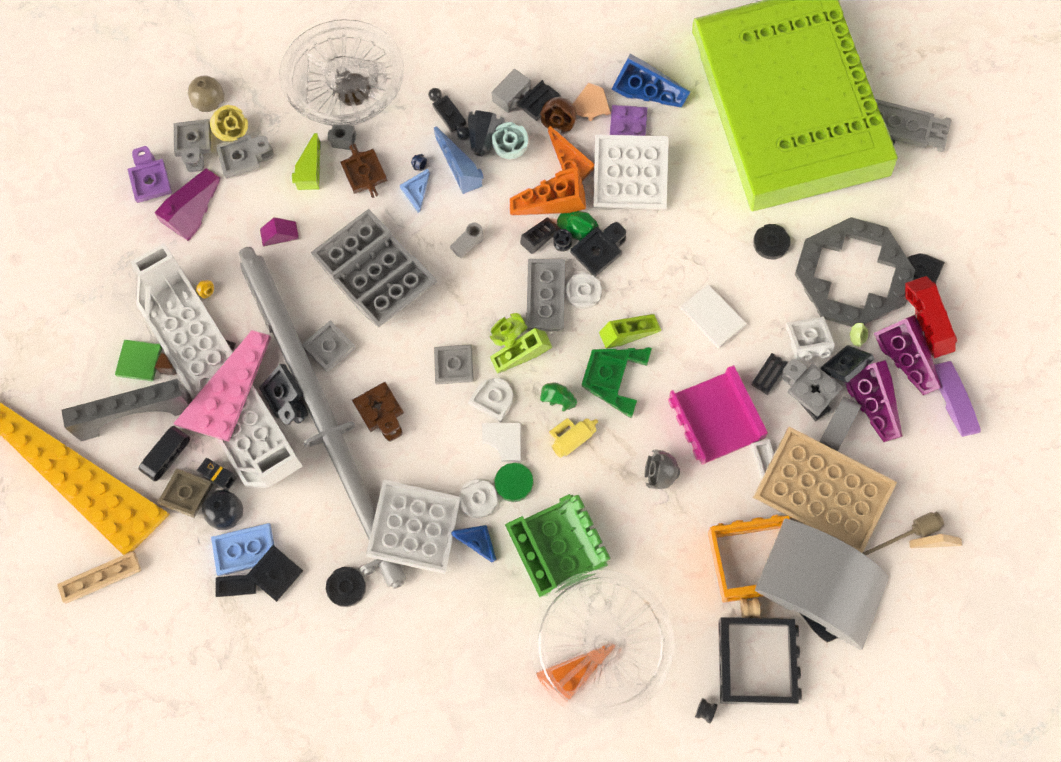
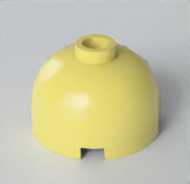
M225 105L213 113L210 127L218 139L224 142H233L246 134L248 121L247 118H244L242 110L233 105Z

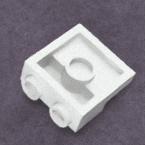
M824 317L786 323V329L791 340V349L796 360L801 359L806 362L813 357L819 356L825 359L833 354L835 343Z

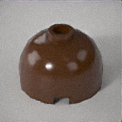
M551 98L544 104L540 120L547 129L551 126L553 129L562 130L560 133H566L574 127L577 116L575 106L566 98Z

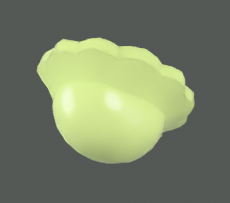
M856 323L849 333L850 341L854 346L861 347L868 338V329L863 323Z

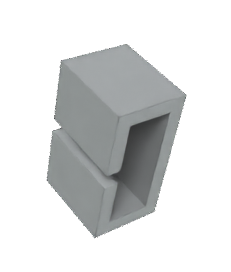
M514 68L491 92L492 102L509 113L531 91V80Z

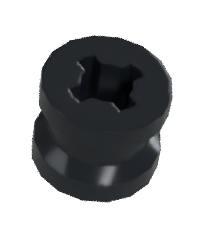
M559 229L554 233L553 244L556 250L561 252L569 250L572 245L571 233L566 229Z
M701 698L695 718H703L707 723L711 724L718 704L708 703L706 699Z

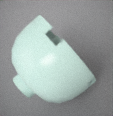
M506 122L496 128L497 131L492 136L493 148L497 155L509 160L522 156L528 145V134L524 127L515 125L514 122Z

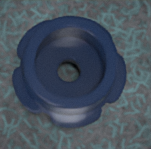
M423 154L415 155L412 158L411 164L413 169L422 171L426 167L427 158Z

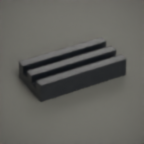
M771 353L751 385L768 395L788 362L782 361V358H777L775 354ZM774 361V364L770 368L769 372L767 373L761 384H758L757 382L761 378L762 374L764 373L770 362ZM777 365H781L780 369L778 370L775 377L766 389L764 385L768 381L769 377L771 376Z

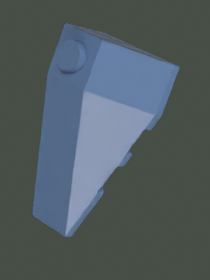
M437 126L434 127L435 138L462 194L482 187L484 176L481 169H477L475 163Z

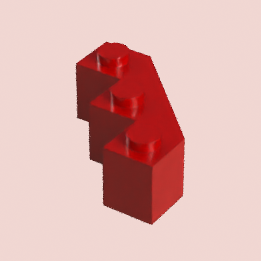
M927 276L906 282V299L915 307V316L922 331L925 333L930 354L937 358L955 352L957 337L953 331L936 284Z

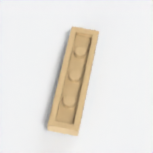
M132 551L57 584L62 602L67 604L142 570L136 553Z

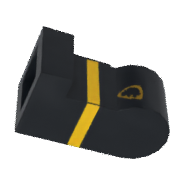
M205 458L197 469L200 474L223 490L228 491L237 479L231 471L221 467L209 458Z

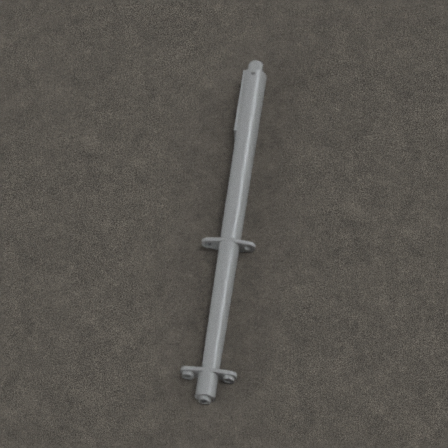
M245 247L239 251L242 261L240 263L242 273L269 333H273L288 368L303 393L302 398L319 434L304 441L303 444L305 448L324 443L368 539H370L376 510L342 435L355 428V424L351 421L338 426L264 258L257 256L252 247ZM376 559L360 568L361 573L367 576L376 571L375 568L379 567L387 586L393 587V589L404 585L403 581L406 580L405 574L398 563Z

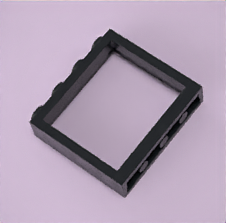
M720 617L718 620L720 704L791 706L799 704V700L802 699V690L798 688L801 668L797 666V658L800 657V647L796 645V637H799V626L795 625V619ZM729 625L788 627L790 697L731 696Z

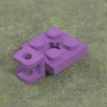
M147 146L133 149L132 156L135 167L128 168L127 170L135 201L140 203L171 194L172 190L163 159L155 161L153 154ZM148 178L154 180L151 184H146Z

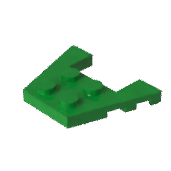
M616 348L592 349L581 386L624 415L632 418L637 400L620 396L618 392L627 362L630 361L647 366L652 348H628L624 350H617Z

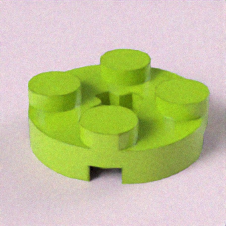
M512 313L510 318L506 319L503 317L495 323L490 331L492 333L490 339L495 345L509 347L514 344L515 339L521 333L526 331L527 325L520 314Z

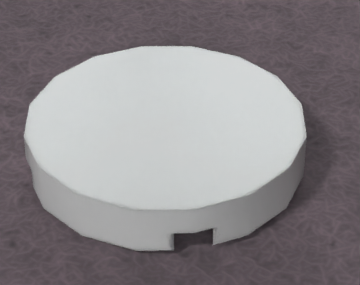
M589 273L575 274L566 283V299L576 308H592L601 299V282Z
M483 479L470 480L463 485L459 497H461V509L472 518L487 517L493 513L497 506L498 495L495 487Z

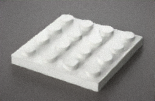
M595 135L593 208L666 210L668 136Z
M383 479L366 557L445 574L453 538L451 532L455 528L461 497Z

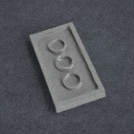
M528 259L526 331H531L534 328L543 331H564L565 259Z

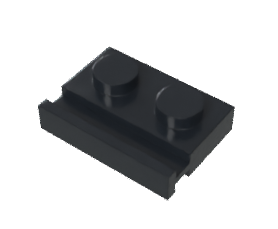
M541 80L518 102V107L524 109V112L538 121L541 118L540 114L544 104L551 98L561 97V95Z

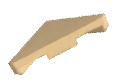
M946 534L909 541L910 548L963 546L961 538Z

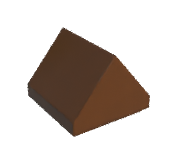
M161 353L155 365L157 371L160 374L176 375L177 372L167 355Z

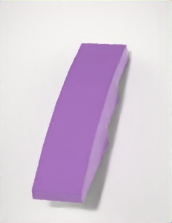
M947 361L935 364L934 366L942 386L939 391L946 402L945 408L961 437L981 433L973 406L952 362Z

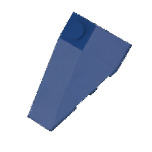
M629 54L612 87L613 91L626 98L659 102L681 108L691 92L632 54Z

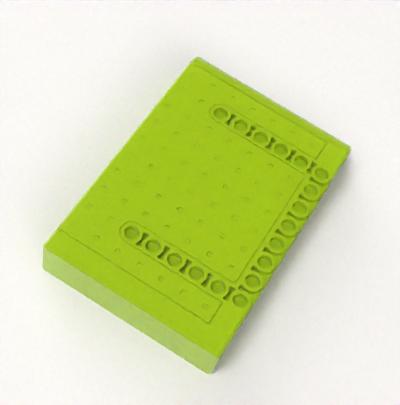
M762 0L693 19L692 34L695 37L705 74L752 212L889 177L893 173L898 156L885 121L880 114L839 0Z

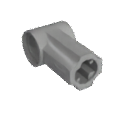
M473 222L466 227V231L450 245V249L455 255L463 258L476 244H480L483 241L482 226ZM474 231L479 232L476 236L470 235Z

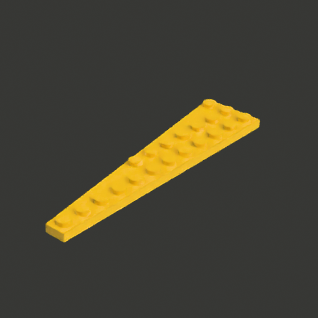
M0 403V435L122 555L134 551L170 515L141 494Z

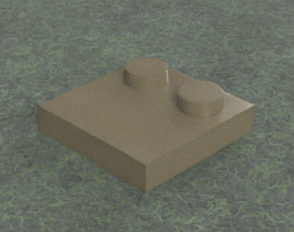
M176 468L158 503L161 506L195 518L213 484L209 480Z

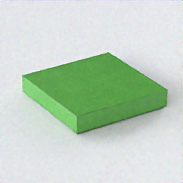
M124 340L115 375L122 378L153 382L156 373L155 365L161 354L162 346L154 343Z

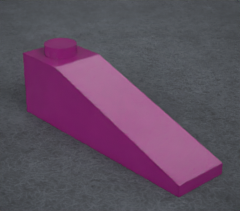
M915 315L873 333L881 351L895 362V366L908 376L909 381L923 395L942 388L924 333Z
M884 360L870 364L849 382H845L847 391L861 405L860 410L867 415L870 424L883 442L903 437L893 381L887 362Z

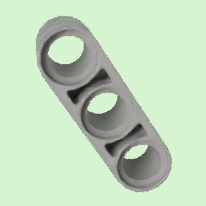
M843 396L819 442L838 451L861 405Z

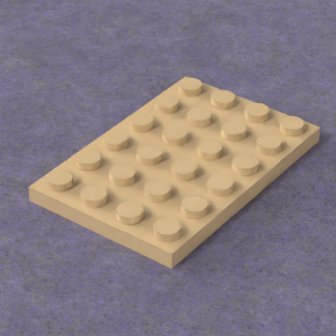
M788 427L753 498L802 524L827 533L863 553L897 482Z

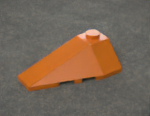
M578 167L559 171L550 180H543L539 186L533 189L528 188L510 198L511 215L571 213L586 209L585 191Z

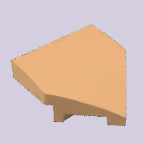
M591 83L586 85L573 103L577 115L585 118L588 117L589 121L604 113L605 115L611 114L604 89Z

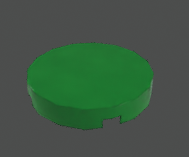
M516 462L502 466L494 479L497 493L504 500L510 502H518L525 499L532 492L534 485L533 475L530 470L523 464Z

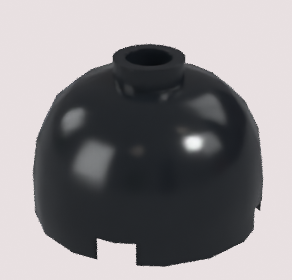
M217 490L206 497L202 505V514L205 521L211 527L217 530H228L236 526V523L242 518L243 505L234 493L227 490Z

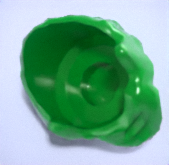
M556 382L543 385L540 401L550 402L551 406L555 404L562 405L563 412L577 406V399L566 386Z

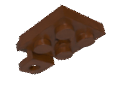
M386 382L352 399L354 406L370 432L379 428L384 438L389 442L402 436L403 432L397 417L404 414ZM377 403H381V409L377 410V408L373 409V407Z

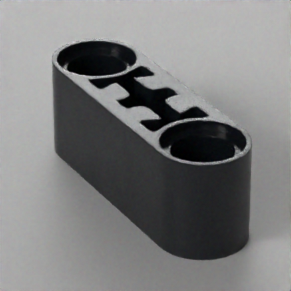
M171 426L143 459L138 470L154 482L158 481L188 445L190 436L176 426Z

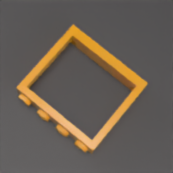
M777 514L769 519L757 517L749 522L737 520L729 525L718 523V525L709 528L708 537L723 603L765 596L755 591L757 585L727 589L717 538L780 529L784 519L790 520L789 516H778Z

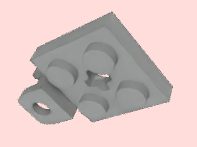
M209 119L173 123L175 156H182L188 172L202 171L204 168L203 154L211 153V127ZM193 135L195 136L194 140H188L191 139ZM193 163H198L196 167L192 166Z
M249 134L237 138L238 140L233 142L227 141L216 145L225 178L260 168V162L274 157L272 146L266 136L252 138ZM236 154H240L242 156L240 159H234L236 157Z
M791 359L781 373V378L791 386L787 393L817 417L843 388V386L813 363L807 369L800 361ZM811 386L819 387L820 393H812Z

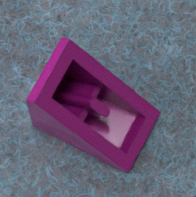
M273 217L260 228L263 247L299 239L296 221Z

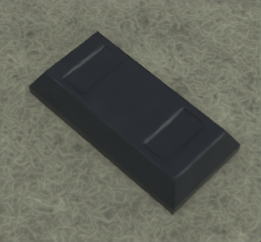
M246 575L215 577V597L256 594V584Z

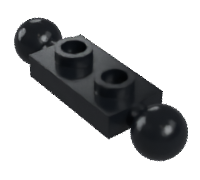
M439 88L430 89L428 97L434 102L432 103L434 110L451 133L457 130V137L460 140H467L469 138V128L464 126L467 124L465 118L448 95L442 98V92Z

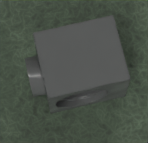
M333 123L332 129L328 131V140H330L332 148L350 150L349 146L352 145L353 147V144H355L357 134L354 126Z

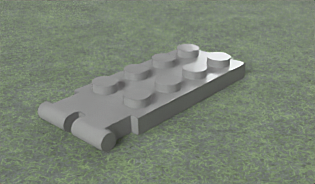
M875 99L891 139L924 148L927 145L933 146L939 152L945 150L947 134L949 133L952 121L951 118L940 119L934 117L935 114Z

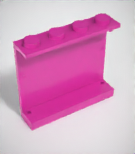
M734 365L728 367L724 374L677 393L674 390L670 391L669 405L672 409L675 408L678 424L680 426L683 425L686 431L684 432L685 438L688 443L692 444L694 448L692 450L696 460H700L701 465L749 446L751 443L761 441L768 434Z

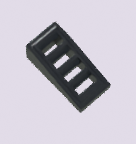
M546 217L521 235L520 244L533 254L550 240L560 228L551 219Z

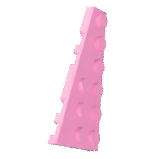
M252 330L173 424L229 442L270 342V335Z

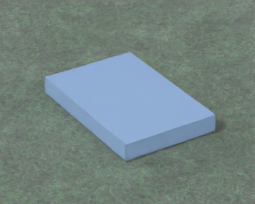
M267 523L212 536L211 541L217 576L252 569L271 546L274 545L271 524Z

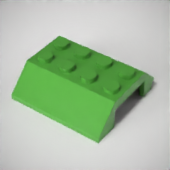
M568 494L560 498L559 503L525 519L521 516L505 524L539 598L558 593L594 576L608 566L607 561L611 559L605 546L599 548V545L603 542L596 528L590 530V527L594 524L587 510L581 512L585 506L579 495L573 496Z

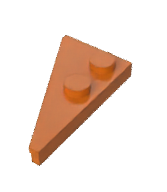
M549 126L548 133L562 171L578 167L583 181L594 170L595 164Z

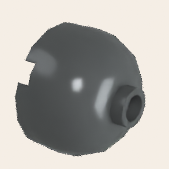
M657 449L652 450L651 452L654 454L653 456H648L645 465L644 476L648 477L649 482L646 483V486L651 489L669 488L680 475L677 461L669 452Z

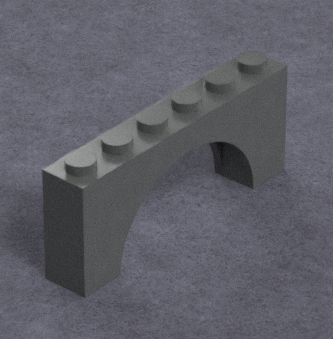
M177 378L69 407L61 411L64 428L80 441L99 437V429L108 422L127 415L153 411L167 412L174 416L181 415L192 400L188 390Z

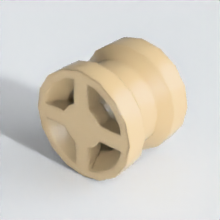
M753 598L750 601L741 599L742 618H760L758 598Z

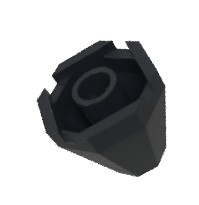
M476 110L474 114L472 111L469 112L470 146L474 155L484 157L490 154L493 149L492 136L497 131L496 128L506 123L503 117L500 116L499 120L496 118V114Z

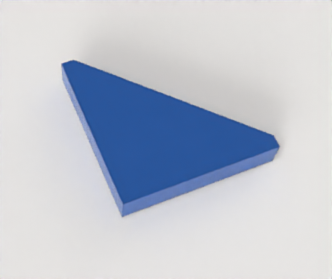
M487 525L451 532L453 537L490 562L497 560Z

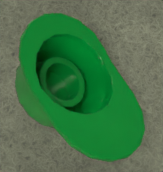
M587 212L561 213L557 219V226L560 229L568 230L572 238L581 241L597 226L599 227L597 221Z

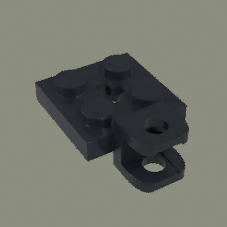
M619 222L610 224L604 229V232L597 226L570 249V253L596 277L622 255V250L619 247L626 241V229ZM593 249H595V250L600 249V252H599L600 254H599V255H593V251H592V250H593Z
M279 364L260 385L259 389L276 418H281L282 422L286 425H290L293 420L295 423L300 424L308 417L306 406L302 400H299L303 393L286 364ZM299 410L301 411V417L298 415Z

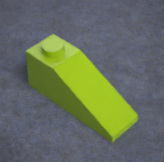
M314 133L295 165V173H292V183L296 185L297 190H319L321 141L318 133Z
M650 314L609 321L599 331V334L607 349L623 346L661 331L655 315Z
M534 328L515 340L511 346L504 347L490 356L496 372L501 373L532 360L553 347L546 332Z

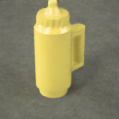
M566 418L550 430V435L555 439L551 447L559 458L566 457L591 438L597 431L595 425L598 423V420L590 421L587 418L574 425ZM568 426L571 427L567 432H565V433H564L563 435H561L560 437L557 436L559 433H561V432H562L564 429H566Z

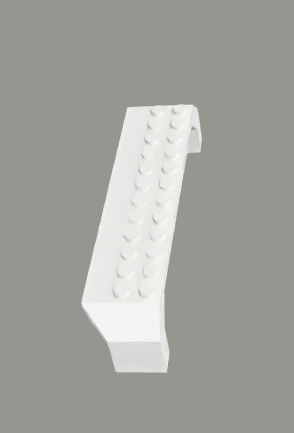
M162 243L131 261L138 274L136 305L191 397L194 399L233 352L165 243ZM252 384L230 441L216 439L245 487L269 488L303 466Z

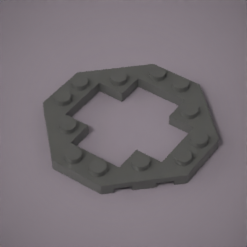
M850 217L805 239L794 275L803 285L805 293L810 301L814 303L820 317L853 327L856 323H863L865 326V324L905 306L907 302L905 283L913 280L915 269L888 227ZM845 236L881 246L877 263L895 268L887 298L868 293L864 309L827 299L832 282L814 277L822 247L841 252Z

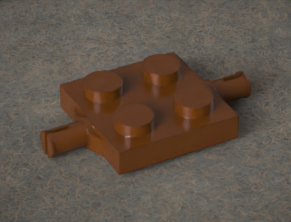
M353 144V147L350 145L349 149L352 152V156L340 161L352 191L356 194L369 190L371 197L375 198V196L379 195L375 186L388 181L374 149L359 152L356 144Z

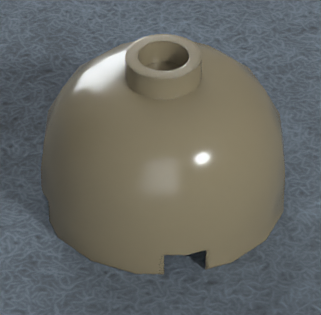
M207 75L193 79L187 93L192 106L201 112L216 110L221 101L223 103L225 95L221 84L215 78Z

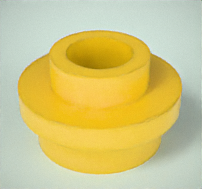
M202 280L198 283L196 291L200 297L208 298L214 292V284L209 280Z

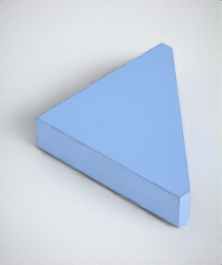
M428 169L400 185V189L417 213L421 210L430 175Z

